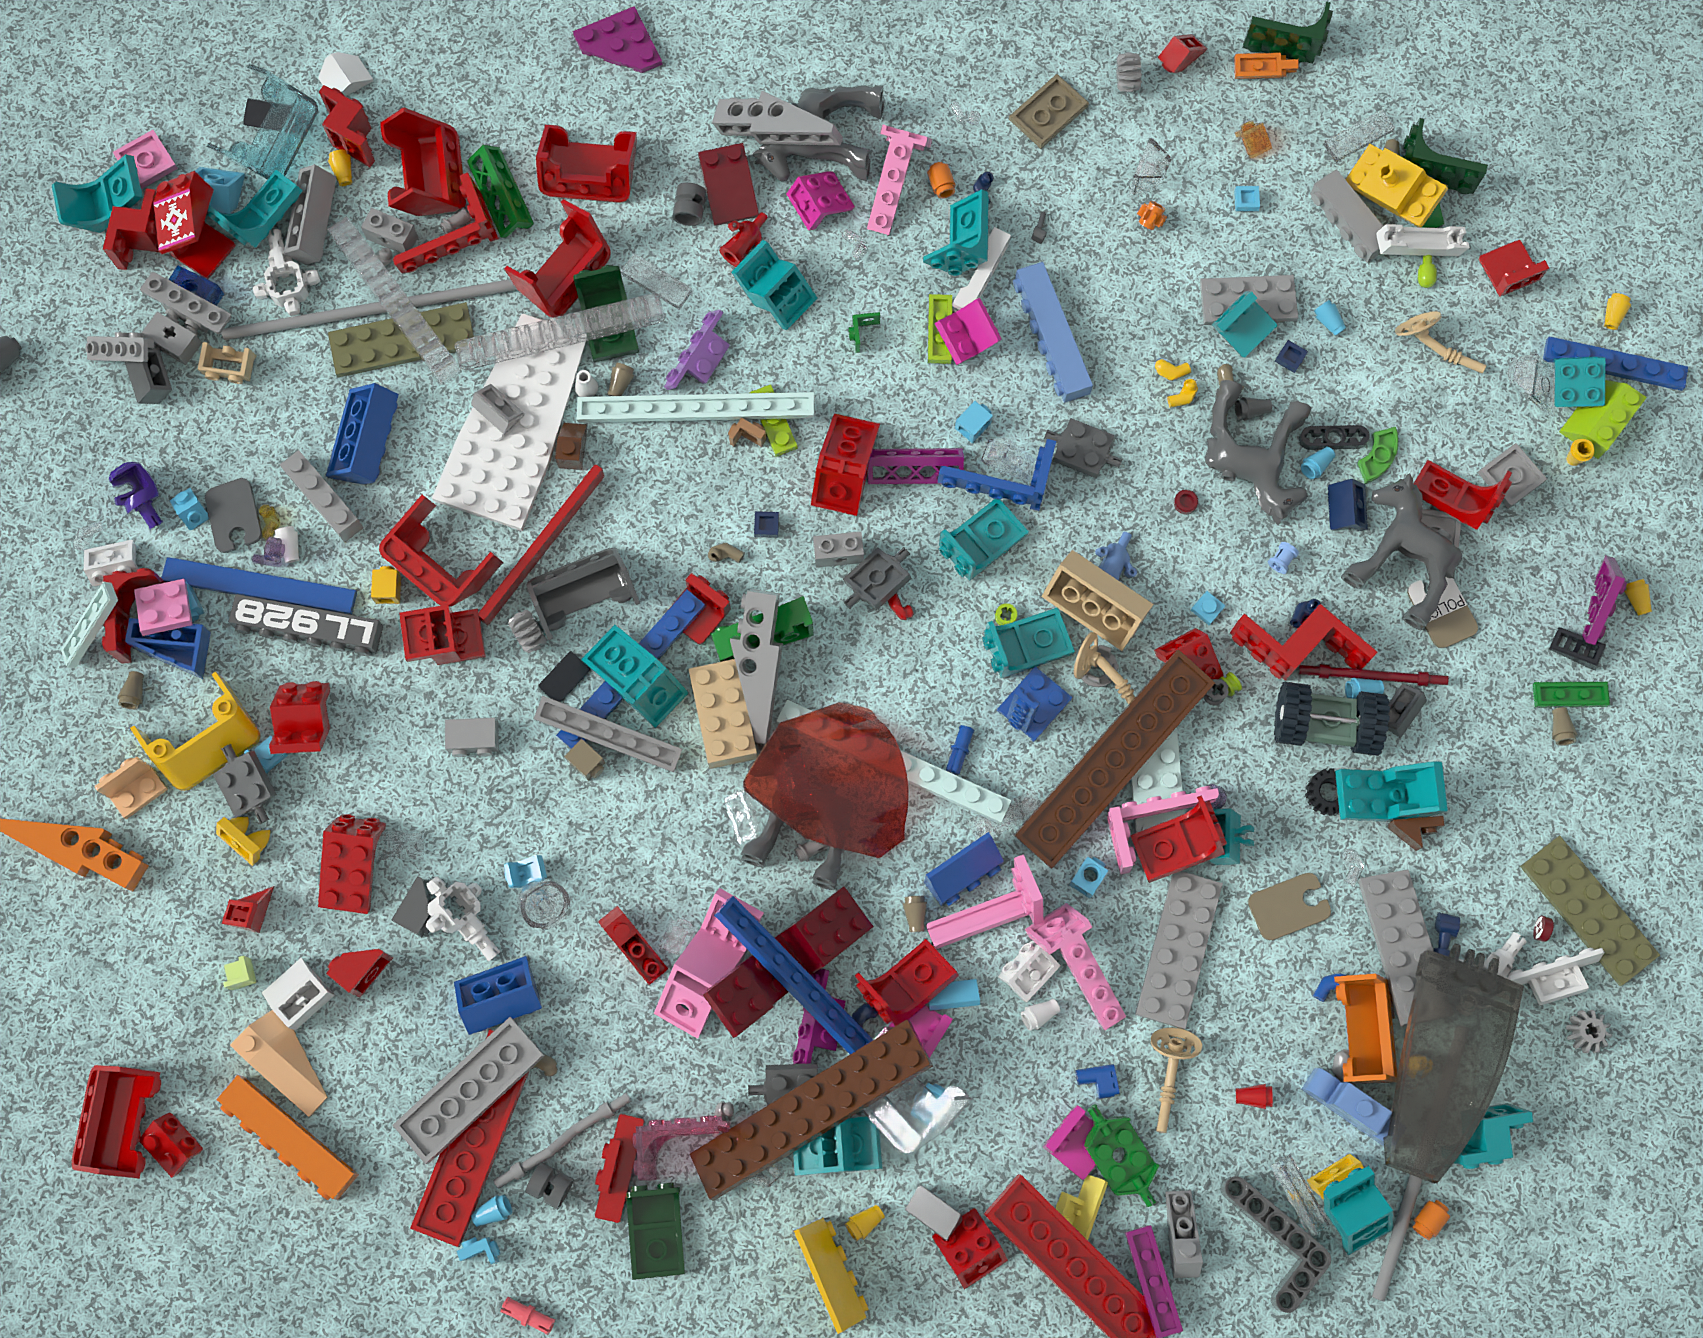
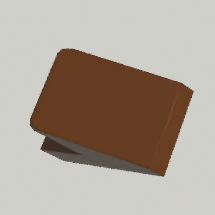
M1443 816L1396 819L1388 823V829L1415 851L1423 847L1421 831L1422 835L1436 834L1437 830L1445 826Z

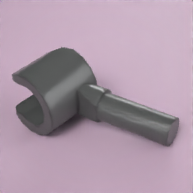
M1045 212L1040 213L1038 224L1035 226L1031 237L1033 241L1042 244L1047 235V232L1042 229L1046 217Z

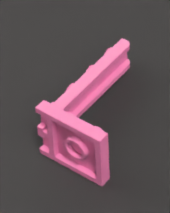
M882 125L880 134L887 136L886 141H889L890 144L867 229L890 235L913 148L924 151L925 147H931L933 139Z
M1204 786L1195 789L1196 793L1186 794V791H1180L1171 794V798L1161 799V796L1146 799L1147 803L1137 805L1136 801L1122 804V808H1109L1110 812H1108L1107 820L1120 875L1130 873L1133 865H1135L1134 862H1136L1134 848L1129 847L1127 842L1130 837L1129 826L1127 822L1123 823L1124 821L1195 807L1198 804L1197 797L1201 795L1204 802L1209 800L1210 803H1214L1219 796L1218 788L1211 789L1210 786Z
M1024 854L1014 858V868L1011 869L1014 877L1012 882L1016 891L932 921L926 925L935 949L1030 915L1034 926L1043 923V897Z
M1065 903L1043 917V923L1035 926L1032 924L1025 931L1029 938L1049 955L1058 949L1060 950L1098 1022L1104 1030H1107L1124 1019L1126 1015L1082 936L1084 932L1092 928L1089 920Z

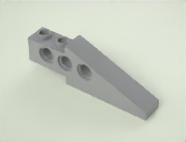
M761 91L759 99H719L712 124L721 135L753 136L759 144L841 145L843 139L834 124L764 91Z
M750 589L747 591V594H743L741 609H745L743 619L740 618L737 632L741 633V637L733 636L730 638V643L755 742L766 744L770 737L783 643L773 642L780 593ZM754 610H759L763 613L764 619L762 622L753 620L752 613ZM751 634L759 637L760 645L758 647H754L749 643V636ZM746 659H752L756 662L757 668L755 671H750L746 668Z

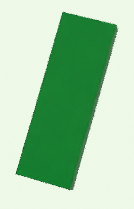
M1608 682L1533 683L1535 708L1610 706Z

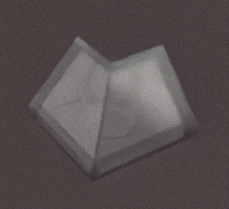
M1149 138L1133 176L1127 197L1129 199L1137 198L1162 187L1172 158L1153 138Z

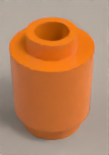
M942 162L932 164L927 171V175L934 194L940 199L952 196L955 193L956 184L949 165Z
M1428 1200L1414 1219L1415 1224L1412 1228L1419 1235L1430 1241L1432 1237H1436L1450 1219V1215L1447 1213L1449 1211L1448 1207L1438 1200H1435V1202Z

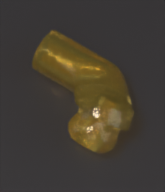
M264 504L259 509V514L263 517L266 524L262 531V538L271 541L275 530L280 526V518L273 506Z

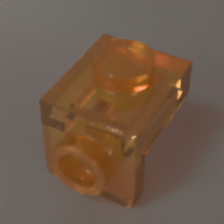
M1253 120L1248 121L1240 126V130L1235 132L1236 137L1242 138L1249 158H1254L1272 149L1263 122L1254 123Z

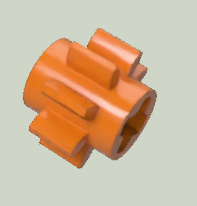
M1150 201L1149 204H1142L1137 212V215L1141 216L1139 223L1150 230H1154L1156 226L1160 228L1167 219V216L1163 214L1165 208L1155 201Z

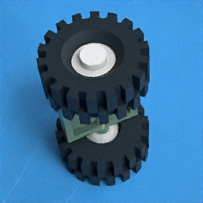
M1284 681L1280 687L1278 701L1276 702L1274 739L1276 743L1302 746L1305 741L1349 746L1353 753L1379 756L1384 749V742L1387 739L1386 733L1389 729L1390 706H1388V696L1386 694L1363 691L1359 692L1356 699L1313 694L1311 686L1308 684Z

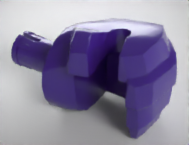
M126 462L113 470L108 478L113 488L122 487L126 484L132 486V491L114 498L115 505L124 506L127 515L139 512L150 530L162 524L163 520H161L152 506L153 501L159 497V491L156 482L140 462Z

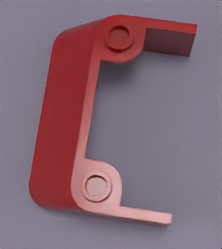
M565 199L560 202L568 215L566 220L560 225V237L563 242L535 274L529 269L519 273L509 266L504 268L517 290L547 316L555 320L560 319L578 298L573 276L583 270L594 271L601 269L606 265L611 255V250L592 215Z
M422 494L381 541L379 552L385 560L440 606L449 604L452 607L477 593L503 564V561L490 552L475 570H466L455 579L422 551L429 543L430 534L421 523L436 507L433 502Z

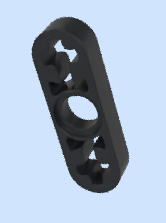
M1361 425L1308 426L1301 432L1299 443L1307 450H1322L1325 447H1330L1332 450L1361 449L1368 442L1370 434L1367 428ZM1331 432L1337 433L1340 436V442L1332 443L1328 439V434ZM1356 432L1360 437H1363L1360 442H1357V438H1348L1347 443L1345 442L1346 437H1353ZM1308 433H1310L1312 437L1316 438L1314 439L1313 443H1311L1308 438H1305L1307 437Z

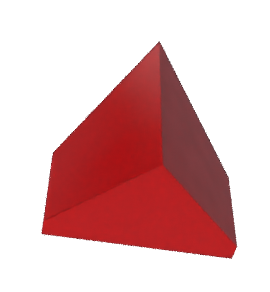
M274 886L238 900L229 899L221 924L260 933Z

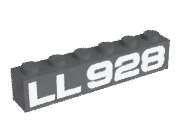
M235 594L228 620L235 628V631L242 634H250V631L258 632L259 636L273 639L274 635L283 637L284 641L297 643L298 640L307 641L306 644L313 647H321V644L330 645L331 649L344 652L345 648L352 649L354 653L362 656H368L369 653L377 654L383 625L376 619Z

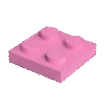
M154 130L113 151L117 160L121 159L125 154L134 156L141 189L178 169Z
M184 579L134 589L142 636L193 625L187 584Z

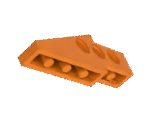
M0 818V832L83 877H86L91 869L133 892L149 865L142 862L144 857L132 850H130L129 854L121 850L123 845L110 839L112 833L103 828ZM78 834V842L75 845H71L72 838ZM100 846V853L93 857V849ZM121 857V865L114 869V861Z

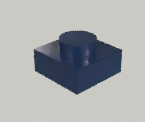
M1287 340L1274 362L1295 373L1308 351Z
M755 511L754 537L778 538L779 512Z

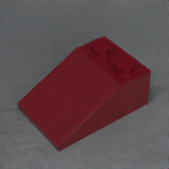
M739 143L698 152L699 165L714 226L757 217L759 212L744 144Z

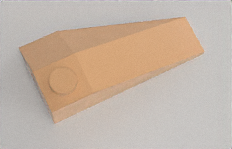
M273 1010L250 1024L230 1044L241 1057L308 1117L328 1098L306 1056L304 1048L296 1036L295 1030L288 1028Z

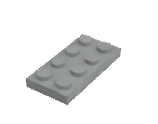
M1294 275L1206 278L1200 280L1204 325H1212L1245 291H1252L1256 295L1257 299L1255 301L1275 322H1291L1298 319Z

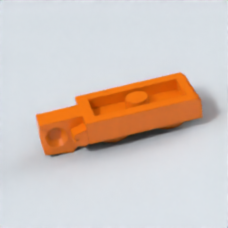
M1281 53L1235 54L1234 56L1235 79L1286 77V73H1295L1298 69V59L1286 60V55H1281Z

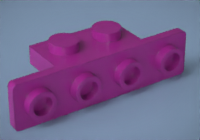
M819 969L811 974V976L826 990L829 970ZM832 997L843 1009L845 1008V1000ZM804 1007L802 1023L798 1029V1043L792 1058L793 1064H811L814 1047L836 1051L838 1043Z

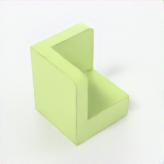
M240 956L238 957L239 961L224 965L227 981L223 982L224 988L235 990L257 983L251 958Z

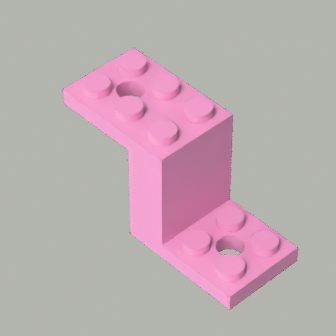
M721 888L715 893L701 928L675 962L654 1012L655 1015L697 1039L703 1032L712 1011L703 994L713 984L741 964L747 952L742 943L714 916L726 900L733 896ZM735 897L760 923L764 912ZM682 1004L687 1006L689 1010L683 1008Z

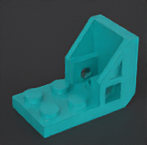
M615 624L581 659L590 669L613 687L654 728L689 694L657 658Z
M1432 761L1395 766L1383 771L1339 769L1335 771L1340 820L1391 822L1396 819L1430 817L1448 811L1442 762Z

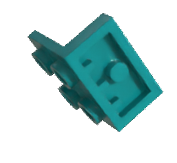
M1245 291L1212 324L1219 334L1243 358L1277 327V323L1255 301L1257 297L1252 291Z
M1603 356L1554 358L1555 407L1603 406L1605 404L1606 358Z

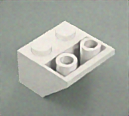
M300 958L262 992L271 1009L288 1028L297 1030L335 996L303 958Z

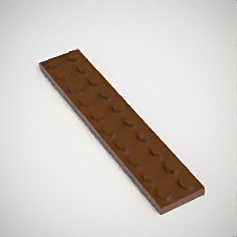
M1176 650L1017 830L1014 836L1052 869L1211 689L1215 682L1180 650Z
M905 1020L691 1152L690 1157L709 1200L715 1201L933 1067L911 1022Z

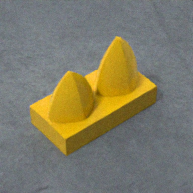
M223 817L217 822L216 834L253 866L260 859V852L269 841L270 830H260L246 836L245 833L249 825L248 817H236L230 820Z
M1348 1154L1307 1179V1182L1311 1189L1324 1200V1190L1330 1183L1337 1180L1340 1182L1347 1178L1348 1174L1354 1169H1363L1364 1167L1361 1161Z

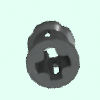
M1213 679L1215 684L1203 696L1209 705H1219L1229 693L1228 685L1222 679ZM1216 689L1220 691L1219 694H1212V692Z

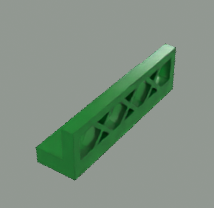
M483 144L467 160V163L500 237L507 238L516 228L529 229L534 225V222L500 147ZM480 158L483 161L482 171L479 170L476 164ZM488 176L491 179L490 190L486 186ZM496 195L500 199L499 210L495 206ZM505 215H507L510 221L506 228L503 224Z

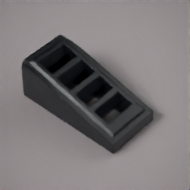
M1558 627L1549 650L1596 671L1606 644L1598 641L1595 645L1587 643L1582 635ZM1564 636L1567 638V641L1562 648L1559 644ZM1573 640L1577 643L1574 650L1570 651L1568 649ZM1581 645L1586 647L1583 655L1578 654ZM1591 649L1595 651L1593 658L1588 657Z

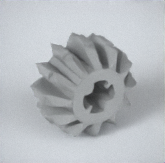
M1127 52L1118 55L1116 77L1119 91L1133 92L1140 89L1142 76L1139 54Z
M530 611L519 612L509 619V626L525 652L531 653L546 644V637Z
M1581 1010L1577 1012V1016L1574 1015L1569 1018L1573 1025H1566L1565 1028L1568 1031H1572V1034L1568 1035L1566 1039H1575L1573 1048L1578 1049L1581 1047L1582 1053H1589L1590 1050L1593 1053L1600 1052V1047L1608 1046L1605 1039L1611 1038L1612 1034L1606 1032V1028H1609L1611 1024L1602 1023L1605 1015L1600 1014L1596 1016L1594 1010H1588L1587 1013ZM1591 1028L1592 1034L1587 1035L1585 1029Z

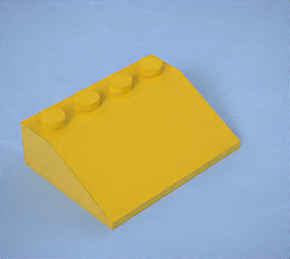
M823 1217L795 1230V1236L837 1334L867 1318L865 1311H868L869 1308L863 1295L858 1297L854 1286H857L858 1283L853 1271H846L843 1262L847 1260L842 1246L836 1247L832 1237L837 1234L831 1220L825 1222Z

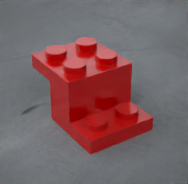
M323 85L319 90V94L329 115L322 125L331 145L338 150H346L352 158L371 167L375 159L366 136L372 128L368 121L369 118L363 109L364 106L354 98L349 99L345 97L337 88L333 87L331 89Z
M146 188L141 210L117 206L112 208L103 250L117 269L127 270L128 263H131L133 260L132 249L159 252L154 211L155 189Z
M449 604L399 612L405 660L411 662L432 658L437 665L486 657L478 608L453 612Z
M312 681L307 684H296L288 682L279 686L270 705L274 735L269 744L270 754L320 752L330 730L326 701L330 694L329 683Z

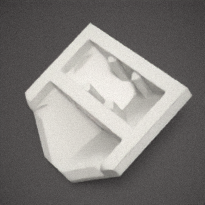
M340 52L332 53L325 58L318 77L322 85H326L331 89L333 87L337 88L345 97L374 81L358 56Z

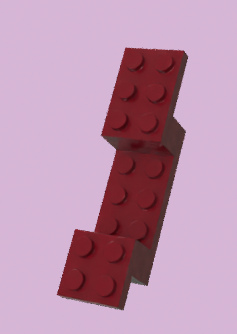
M843 886L774 938L811 975L826 966L874 926L845 886ZM751 955L708 988L703 996L732 1037L735 1038L774 1007L773 1004L785 996L788 991Z

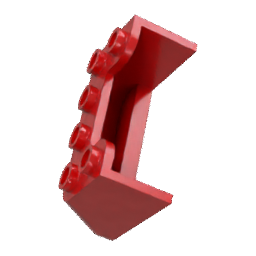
M405 107L380 122L383 141L387 145L401 150L405 188L395 186L389 189L387 194L388 206L415 216L457 212L465 207L466 199H464L459 188L462 185L459 176L463 174L457 131L449 124Z
M94 1065L92 1067L87 1082L72 1155L73 1170L140 1179V1174L144 1171L146 1160L141 1151H135V1147L141 1137L139 1127L141 1119L146 1112L145 1098H152L160 1091L161 1072L119 1066Z

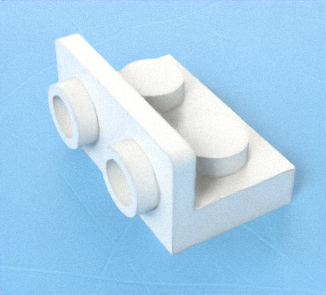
M133 540L84 550V572L92 586L101 585L103 583V576L112 575L114 571L131 573L139 569L136 565V545Z
M1031 941L1022 946L1019 954L1013 961L1008 962L1003 967L998 977L1007 983L1027 1003L1061 965L1051 954L1049 955L1034 941Z

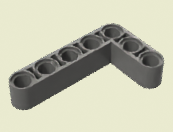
M1232 1176L1224 1179L1220 1188L1222 1195L1297 1259L1296 1263L1271 1295V1303L1276 1310L1285 1313L1294 1312L1331 1264L1330 1253L1243 1178ZM1232 1181L1237 1182L1240 1187V1191L1236 1196L1231 1195L1228 1190V1186ZM1253 1198L1257 1199L1260 1203V1210L1257 1213H1253L1249 1209V1202ZM1273 1216H1277L1281 1222V1226L1277 1231L1272 1230L1270 1227V1219ZM1295 1233L1301 1237V1245L1298 1248H1294L1290 1242L1292 1235ZM1315 1251H1318L1322 1256V1262L1318 1266H1315L1311 1260V1256ZM1299 1272H1303L1306 1276V1283L1302 1287H1299L1295 1281V1277ZM1286 1292L1290 1296V1304L1283 1308L1279 1303V1297Z

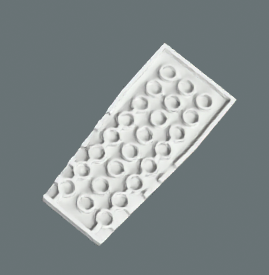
M521 314L484 387L492 384L525 414L508 432L503 434L473 407L453 446L432 496L433 501L523 531L557 442V434L562 426L563 415L570 400L573 384H575L576 373L583 358L586 342H588L586 334Z

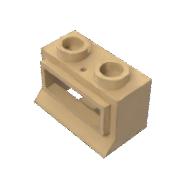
M203 342L198 370L209 380L219 381L220 377L228 378V381L231 383L242 384L243 380L250 381L253 363L257 355L250 348H244V352H239L230 346H223V349H217L207 342ZM214 360L242 363L240 372L212 368Z

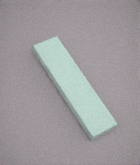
M103 582L62 647L61 651L68 668L77 667L117 603L118 599L112 583Z

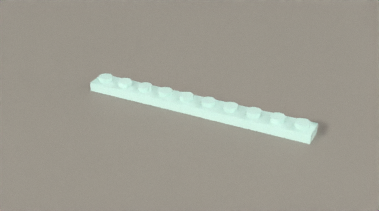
M814 392L577 397L578 423L740 420L741 417L743 419L815 418Z
M786 701L777 719V724L1000 825L1012 802L1008 798L792 701Z

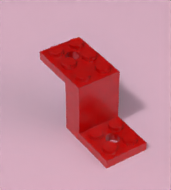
M1321 604L1283 646L1245 613L1230 632L1233 641L1237 645L1245 646L1251 651V656L1256 661L1264 662L1270 667V672L1276 678H1283L1285 681L1322 640L1326 642L1325 645L1330 651L1338 652L1343 656L1345 663L1353 669H1363L1378 653Z

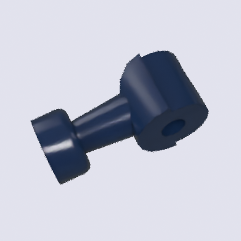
M1438 912L1435 920V930L1439 933L1438 948H1433L1436 960L1452 962L1453 952L1448 949L1451 938H1456L1460 929L1459 916Z

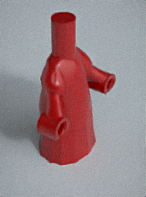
M761 212L753 222L746 220L741 223L732 221L728 224V228L732 232L738 229L739 231L720 247L719 252L732 266L737 267L747 256L752 246L755 245L756 247L762 241L760 227L768 219L765 213Z

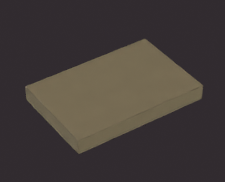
M1056 74L1009 116V120L1042 149L1089 106V102Z

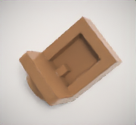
M741 417L737 424L734 423L728 432L730 445L735 446L740 437L743 436L762 447L767 440L766 431H764V427L756 422L750 423Z

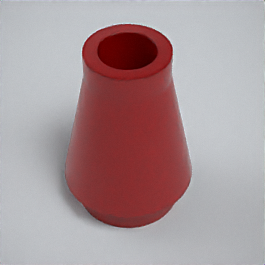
M1265 1083L1236 1088V1104H1244L1265 1110L1266 1107H1273L1272 1086H1266Z

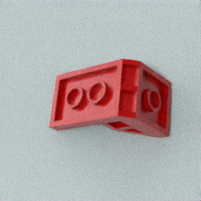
M834 413L816 467L811 506L854 516L858 515L870 457L879 432V423Z

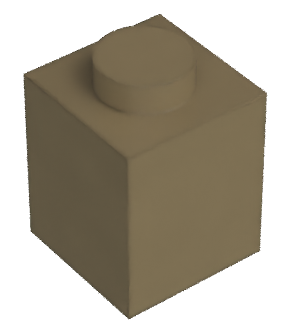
M582 738L564 756L566 761L588 781L591 777L597 778L604 770V759Z

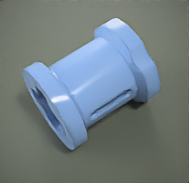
M1281 542L1279 550L1273 558L1268 560V564L1278 573L1286 574L1289 564L1293 558L1298 556L1299 551L1291 544Z

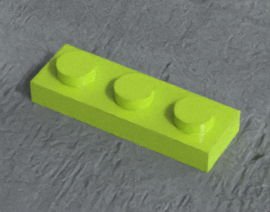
M929 294L928 363L951 364L952 356L934 323L952 314V295Z
M770 384L749 393L775 392ZM760 419L775 457L798 449L786 419Z

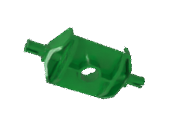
M1097 1104L1092 1105V1108L1089 1107L1087 1111L1094 1120V1126L1086 1137L1084 1147L1115 1195L1138 1194L1143 1199L1146 1207H1151L1152 1204L1156 1203V1200L1150 1193L1149 1186L1159 1168V1164L1155 1163L1131 1125L1129 1117L1114 1116L1106 1118L1100 1112ZM1122 1147L1124 1157L1121 1161H1115L1113 1152L1115 1149Z

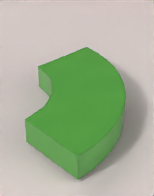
M1396 427L1373 432L1371 452L1357 462L1365 484L1381 477L1394 461L1398 450V432Z

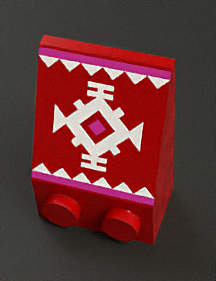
M192 171L187 174H181L170 181H163L156 189L154 211L158 249L162 255L199 240L214 189L196 171Z

